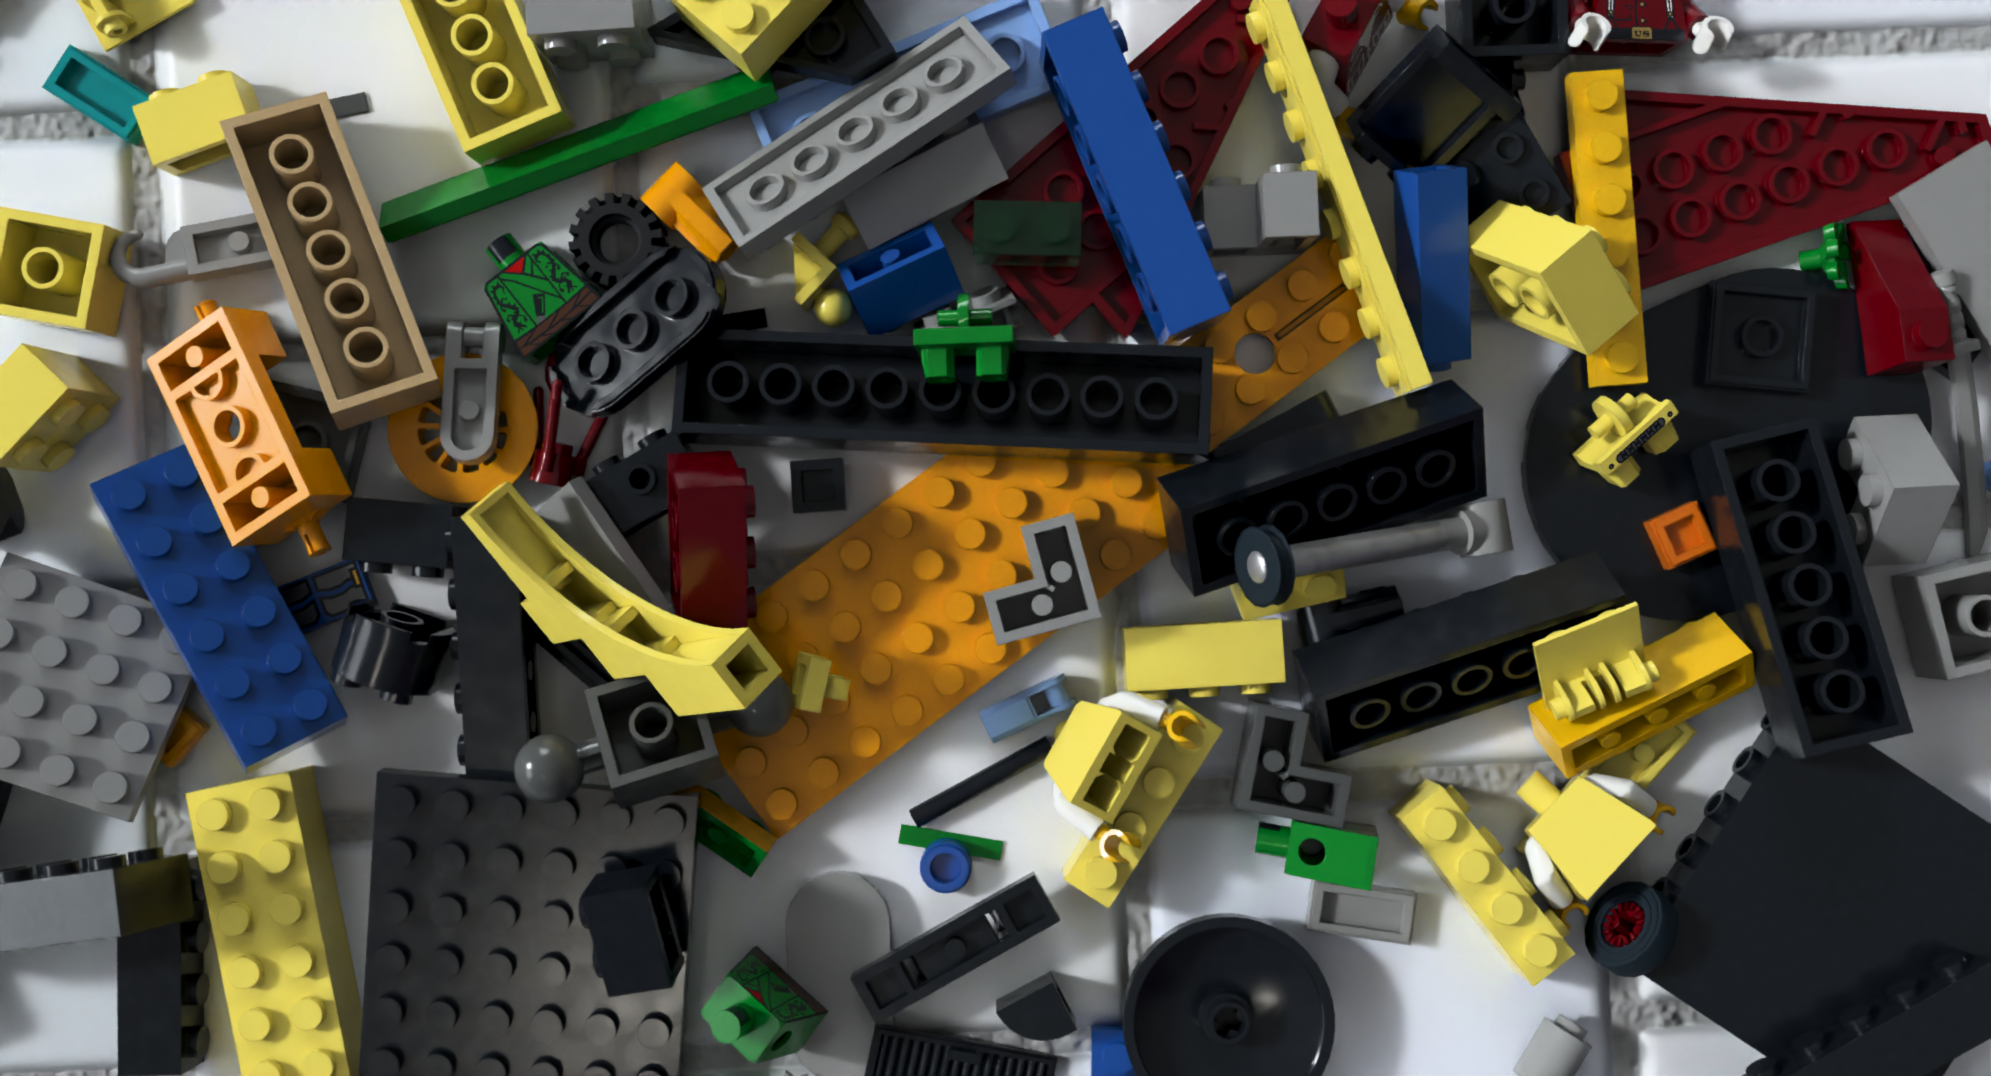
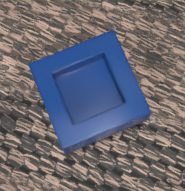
M1091 1025V1076H1137L1127 1053L1122 1025Z

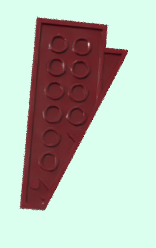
M1625 90L1641 290L1891 203L1889 197L1976 144L1987 140L1991 145V127L1986 114ZM1570 150L1556 155L1553 161L1560 180L1572 199L1569 205L1575 219Z

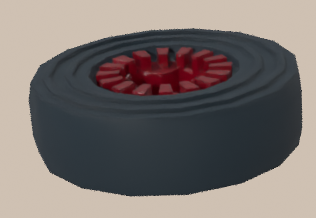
M1631 881L1621 883L1604 893L1589 912L1584 929L1585 945L1591 957L1615 975L1635 978L1650 973L1665 961L1675 945L1679 930L1677 911L1667 896L1648 884Z

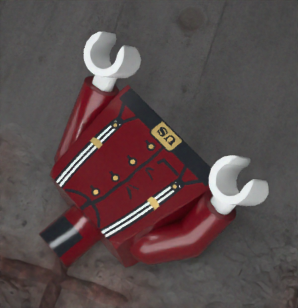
M1568 0L1569 31L1571 32L1568 38L1570 55L1663 57L1686 43L1688 38L1694 40L1692 49L1696 54H1706L1712 43L1720 51H1725L1734 33V26L1729 20L1720 16L1708 17L1695 5L1693 0Z

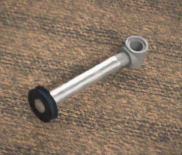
M1505 498L1454 507L1447 513L1444 519L1289 545L1283 533L1274 525L1250 526L1242 530L1236 541L1234 562L1238 583L1245 597L1254 606L1265 608L1272 604L1278 606L1286 602L1293 592L1295 577L1445 550H1451L1456 555H1460L1461 558L1514 549Z

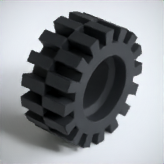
M614 193L604 194L605 200L599 201L596 197L588 201L591 207L586 212L580 208L575 215L580 219L577 226L571 224L569 233L573 235V241L568 242L569 251L575 255L573 259L575 265L583 271L586 277L607 290L612 288L650 254L658 249L670 246L666 242L665 237L668 234L666 228L660 222L661 219L641 200L637 201L631 195L622 193V197H617ZM625 224L634 228L638 235L637 251L627 261L611 262L602 254L601 238L611 226Z

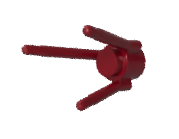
M556 379L552 383L545 437L544 390L540 386L535 387L533 390V402L538 419V436L533 456L528 465H532L529 480L563 487L572 480L573 475L584 477L587 460L609 416L595 418L577 455L572 456L574 446L556 442L563 382Z

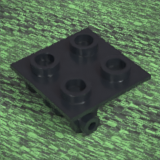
M1520 111L1508 123L1503 120L1469 141L1446 164L1467 167L1468 226L1498 200L1521 207L1526 205L1534 211L1546 215H1551L1572 202Z

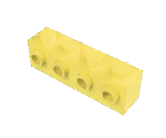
M1429 779L1425 780L1388 810L1389 814L1512 969L1534 987L1575 954L1564 940L1570 934L1569 930L1552 910L1548 908L1542 912L1531 897L1537 893L1535 887L1517 867L1509 871L1498 857L1504 849L1491 832L1484 826L1477 830L1465 814L1471 808L1462 795L1452 785L1444 789L1443 786Z

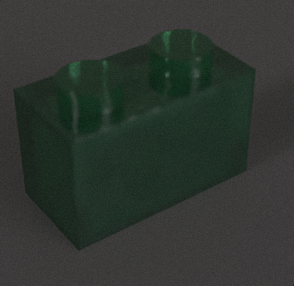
M974 200V265L1078 267L1081 257L1082 202Z

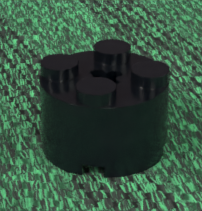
M357 599L349 602L331 663L333 670L330 679L334 683L345 687L360 688L366 686L380 690L379 696L381 699L399 705L412 704L414 696H430L437 692L451 647V637L455 631L454 627L445 629L447 621L443 618L404 604L392 602L390 610H375L376 600Z

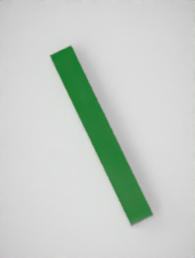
M769 68L755 82L746 73L741 71L386 201L381 205L380 231L387 243H393L776 103L779 98L773 75Z

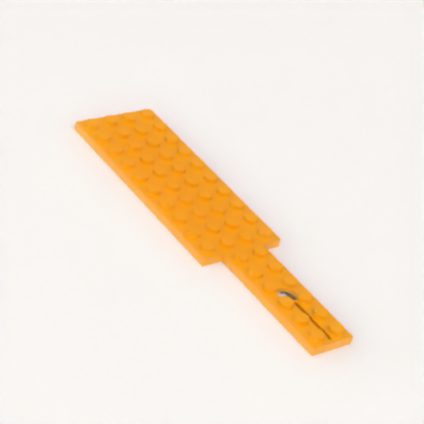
M1327 236L1321 239L1230 307L1231 311L1218 325L1191 336L1179 345L1214 347L1209 452L1365 337L1357 316V310L1362 307L1355 288L1349 290L1344 284L1331 293L1344 283L1339 270V260L1343 259L1336 239L1330 241ZM1293 320H1295L1293 323H1291L1289 326H1287L1285 329H1283L1281 332H1279L1277 335L1274 336V334H1276L1278 331H1280L1282 328H1284V327H1285L1286 325H1288L1290 322H1292ZM1246 335H1261L1272 344L1274 361L1267 371L1260 374L1247 373L1238 366L1235 359L1236 345ZM947 454L756 596V618L748 619V627L780 667L782 672L779 675L788 683L790 688L799 651L817 654L831 660L829 673L851 680L847 701L824 697L820 713L799 710L794 706L788 723L773 735L751 737L743 734L736 728L713 734L722 767L771 833L778 839L1059 630L1056 629L997 646L983 593L1034 579L1020 530L1021 526L1073 512L1098 601L1168 548L1157 477L1192 465Z

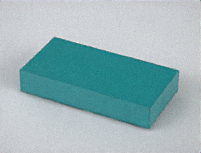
M69 44L42 88L127 142L137 146L143 136L132 106L148 101L150 94Z

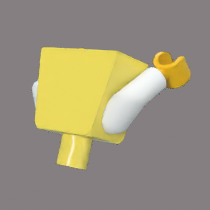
M1120 691L1104 697L1097 704L1086 701L1077 703L1069 718L1060 722L1055 728V742L1044 762L1045 769L1054 780L1052 783L1054 806L1058 815L1090 841H1094L1097 838L1100 841L1099 848L1104 859L1122 864H1130V862L1119 854L1120 842L1123 840L1132 847L1141 848V840L1132 832L1117 829L1111 830L1106 825L1107 822L1110 824L1114 822L1163 734L1158 731L1161 728L1166 729L1170 738L1185 749L1193 750L1198 748V746L1182 736L1184 729L1191 724H1196L1200 728L1206 729L1205 724L1191 712L1181 710L1173 715L1169 714L1167 706L1131 691Z
M1536 770L1516 791V794L1538 813L1524 829V832L1529 837L1524 850L1534 884L1548 902V908L1557 915L1568 930L1571 926L1566 922V916L1570 910L1577 908L1585 917L1589 915L1588 907L1580 899L1588 900L1651 831L1659 835L1664 833L1662 829L1657 827L1658 815L1661 812L1671 816L1676 814L1674 807L1656 800L1633 780L1593 773L1585 778L1575 776L1559 790Z

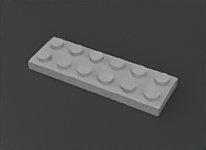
M962 16L703 187L702 190L743 255L750 261L807 222L817 218L822 212L843 198L861 189L866 183L896 163L906 159L910 154L940 134L950 130L954 125L987 103L994 101L999 95L1018 83L1008 64L969 20Z

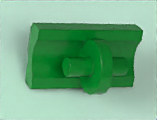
M970 293L958 294L957 310H938L937 312L938 327H958L913 329V345L921 358L925 378L930 384L956 382V356L976 355V377L978 381H1006L1010 366V354H1017V338L1014 336L1013 325L973 327V325H993L992 308L972 309Z

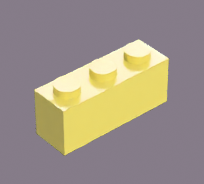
M1279 618L1120 627L1124 689L1137 692L1138 695L1150 700L1168 699V690L1186 688L1189 690V697L1220 696V686L1240 685L1241 694L1271 693L1272 683L1286 682L1282 619Z

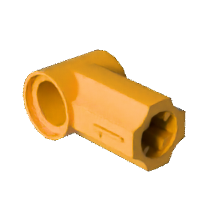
M675 161L640 199L672 231L677 229L698 251L710 257L719 266L724 261H727L739 247L704 194L703 187Z

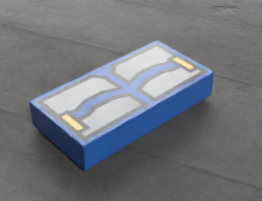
M346 560L277 587L303 634L344 619L348 604L353 600L372 599L376 600L375 606L379 605L367 572L360 571V561Z

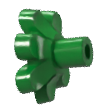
M1836 222L1824 225V241L1821 243L1820 248L1799 252L1801 271L1823 269L1827 274L1828 280L1834 281L1836 289H1850L1848 268L1846 263L1843 262V260L1851 258L1849 246L1846 242H1843L1846 235L1844 223L1836 224Z

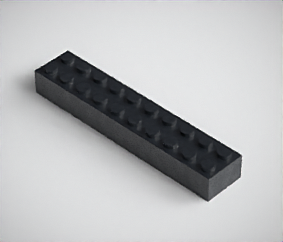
M715 329L703 343L677 364L671 432L686 443L1196 465L1208 461L1214 347L1017 340V354H1010V366L1006 381H978L976 377V355L956 356V382L930 384L925 378L921 358L913 345V336Z

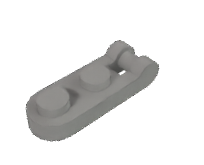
M449 321L447 324L440 439L446 453L460 464H481L489 459L496 450L499 432L502 360L506 345V332L502 322H486L484 327H468L467 322ZM468 348H483L482 358H466Z

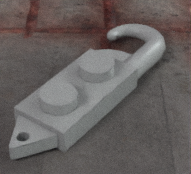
M254 213L180 227V230L174 232L167 241L165 263L136 268L127 262L126 252L128 247L144 236L143 231L140 229L125 232L116 239L109 257L113 273L122 282L136 288H152L193 280L196 283L274 268Z

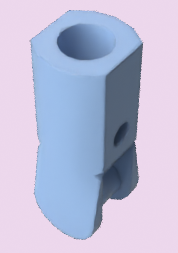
M1064 673L1046 679L979 711L992 742L996 743L1077 704L1075 697L1069 698L1062 683L1066 679ZM1044 691L1051 707L1037 713L1030 700V696Z

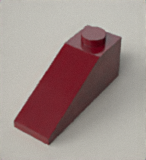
M1852 221L1846 224L1867 376L1915 374L1955 360L1948 307L1901 221Z

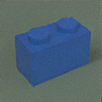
M932 221L837 264L841 277L869 335L893 332L903 326L904 323L949 305L950 302L958 299V294H965L946 247Z

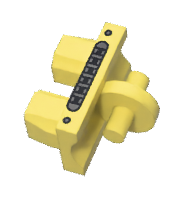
M1643 392L1635 398L1631 394L1626 393L1617 402L1606 396H1600L1592 403V409L1598 417L1587 428L1592 436L1572 455L1580 466L1598 472L1613 485L1621 488L1626 487L1640 475L1641 468L1631 456L1636 450L1643 446L1646 452L1657 455L1666 452L1679 440L1671 422V419L1679 411L1672 401L1665 399L1663 402H1659Z

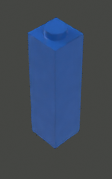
M1439 164L1393 170L1397 288L1429 372L1446 371L1451 369V362L1471 359L1467 167Z

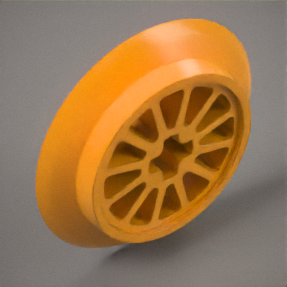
M466 353V358H482V355ZM445 355L431 360L441 391H443ZM502 364L499 417L506 414L508 425L507 427H499L498 434H507L506 442L503 448L498 445L496 446L494 452L497 454V458L490 464L487 460L478 464L479 470L469 472V465L460 463L457 464L456 472L449 470L447 466L453 458L445 450L438 461L432 456V451L442 446L439 436L426 443L424 432L426 430L440 431V423H425L429 409L441 417V407L435 404L436 399L389 414L388 440L391 453L400 471L422 492L447 502H478L499 484L507 481L513 484L527 468L537 443L538 419L531 394L521 379L504 364Z

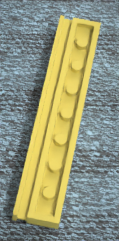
M1252 0L1248 9L1250 13L1245 16L1249 35L1255 45L1262 44L1268 62L1264 64L1265 76L1271 91L1274 94L1280 92L1287 110L1283 112L1286 132L1293 143L1299 141L1305 157V161L1301 163L1302 171H1317L1318 194L1325 209L1320 211L1322 227L1330 241L1336 239L1343 259L1339 260L1341 277L1349 290L1355 288L1362 308L1357 310L1359 324L1367 339L1374 338L1381 357L1376 359V367L1380 379L1387 389L1393 388L1396 397L1433 383L1288 0Z

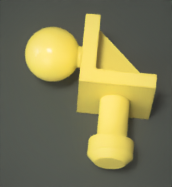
M836 212L830 219L832 225L814 245L799 232L791 238L794 249V300L806 313L814 305L816 318L828 327L844 325L850 319L853 310L852 301L844 291L830 288L841 276L837 266L829 260L830 257L847 239L853 241L859 235L853 219L845 212Z

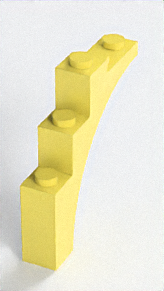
M509 481L499 484L461 516L462 520L526 597L520 604L553 644L582 639L614 680L645 675L678 717L746 709L782 672L749 627L721 628L684 619L652 605L610 579L551 529Z

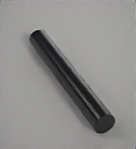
M1044 736L911 808L909 812L916 826L920 828L1045 760L1052 748L1049 741Z

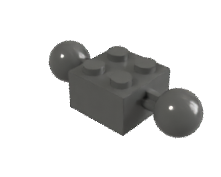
M645 675L623 678L584 690L596 737L576 744L569 738L559 734H542L530 739L522 746L516 756L514 763L515 780L520 790L527 797L540 803L550 804L561 802L573 795L580 787L585 774L605 768L613 795L620 809H624L724 777L725 774L713 734L736 728L743 734L751 737H767L779 732L788 723L793 713V693L788 683L778 675L746 709L678 717Z

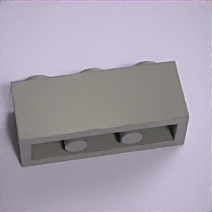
M974 112L954 125L950 130L940 134L910 154L906 159L896 163L866 183L861 189L854 191L842 200L868 250H871L1009 179L983 122Z

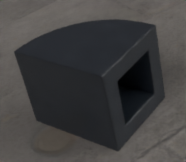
M1051 971L996 1000V1013L1002 1022L1013 1032L1025 1038L1048 1041L1064 1037L1077 1030L1075 1016Z

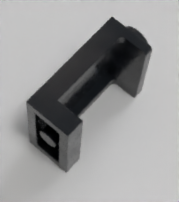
M1436 24L1346 119V122L1354 136V139L1350 142L1353 149L1370 164L1379 159L1390 169L1387 175L1393 182V170L1439 164L1446 165L1496 114L1508 123L1523 106L1506 84L1443 28Z

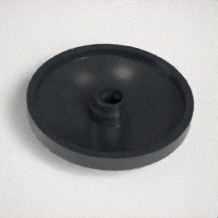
M1218 913L1197 917L1177 925L1158 938L1146 950L1134 968L1126 987L1122 1007V1030L1127 1053L1137 1076H1321L1330 1058L1334 1042L1335 1013L1331 993L1323 973L1314 959L1296 939L1279 927L1262 919L1242 914Z

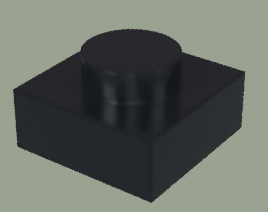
M843 458L790 461L793 513L847 510Z

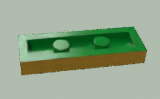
M696 785L680 790L701 793L698 842L752 878L778 838L767 832L758 821L747 818L725 803L716 792Z

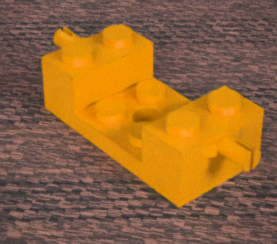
M215 300L200 302L199 306L194 307L200 322L146 361L232 546L278 544L294 532L299 531L309 557L321 556L327 553L326 551H330L332 547L329 545L319 524L320 519L323 518L328 510L351 496L352 492L331 448H302L267 373L269 369L287 358L273 325L264 311L225 306L218 308ZM234 414L237 415L240 421V432L235 440L229 431Z

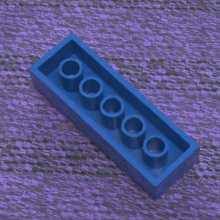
M1100 7L1043 31L1039 64L1158 345L1169 346L1218 325L1231 311L1228 302L1234 300V294L1224 271L1219 270L1215 272L1207 252L1213 250V246L1205 224L1202 220L1194 222L1186 202L1192 199L1188 183L1181 170L1172 171L1165 152L1170 151V143L1166 131L1159 120L1151 121L1144 102L1149 101V94L1143 77L1138 70L1130 72L1123 53L1128 51V45L1124 32L1117 20L1109 22L1104 8Z
M185 444L89 484L98 508L246 775L345 725L348 718L345 709L254 545L232 546Z

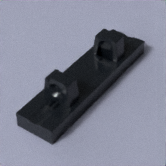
M1033 871L853 972L850 979L875 1024H878L1060 921V916ZM989 913L993 918L998 931V936L993 930L985 914Z

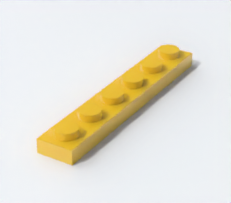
M1623 69L1570 72L1564 78L1575 221L1577 225L1583 227L1585 225L1592 226L1603 236L1608 245V250L1605 253L1613 268L1621 272L1630 283L1631 292L1629 296L1639 312L1637 316L1590 356L1586 355L1589 388L1641 385L1648 383Z

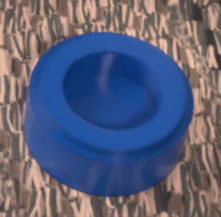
M941 838L930 843L925 848L920 861V874L923 881L929 888L939 893H953L960 890L968 882L972 871V858L969 850L960 841L952 838Z

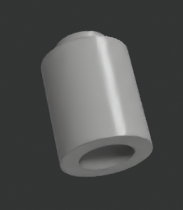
M1561 1014L1558 1015L1555 1022L1544 1017L1512 1071L1518 1076H1575L1592 1048L1590 1044L1583 1040L1588 1031Z

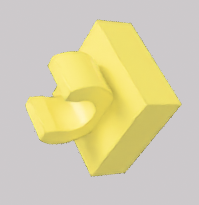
M799 651L791 684L794 706L799 710L820 713L824 697L847 701L851 680L829 673L831 660L817 654Z

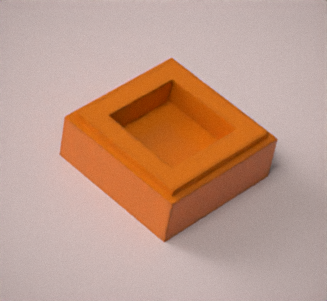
M1689 501L1643 522L1664 570H1671L1717 549L1714 537L1697 501Z

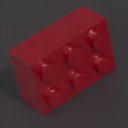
M731 451L667 454L670 596L674 615L713 627L747 628L748 619L756 618L757 614L754 586H749L747 569L756 567L755 540L753 536H748L746 518H755L756 501L753 485H747L745 468H738Z

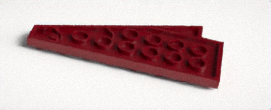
M1201 0L1128 64L1130 72L1138 70L1143 77L1149 94V101L1144 102L1151 121L1159 120L1166 131L1170 143V151L1165 152L1172 171L1181 170L1188 183L1192 197L1190 201L1186 202L1189 211L1265 53L1261 43L1257 45L1253 43L1246 25L1245 16L1250 13L1248 9L1252 0ZM1063 121L1006 171L1009 179L982 192L951 220V223L1053 339L1087 309L1093 306L1122 340L1125 341L1131 335L1143 307Z

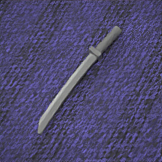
M1948 268L1932 272L1931 278L1944 299L1949 312L1955 360L1947 362L1960 457L1965 554L1968 557H1973L1980 554L1988 533L1982 439L1970 354L1972 351L1980 350L1981 346L1979 339L1967 338V332L1964 328L1965 321L1963 313H1961L1962 306L1960 298H1958L1959 291L1956 285L1954 268Z

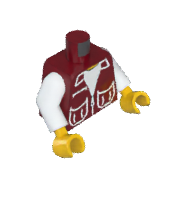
M1320 1L1303 32L1302 39L1332 118L1336 117L1335 126L1340 137L1354 139L1346 119L1356 108L1348 106L1350 101L1348 97L1393 17L1392 12H1396L1399 24L1426 31L1428 27L1421 23V13L1424 8L1438 11L1436 1Z

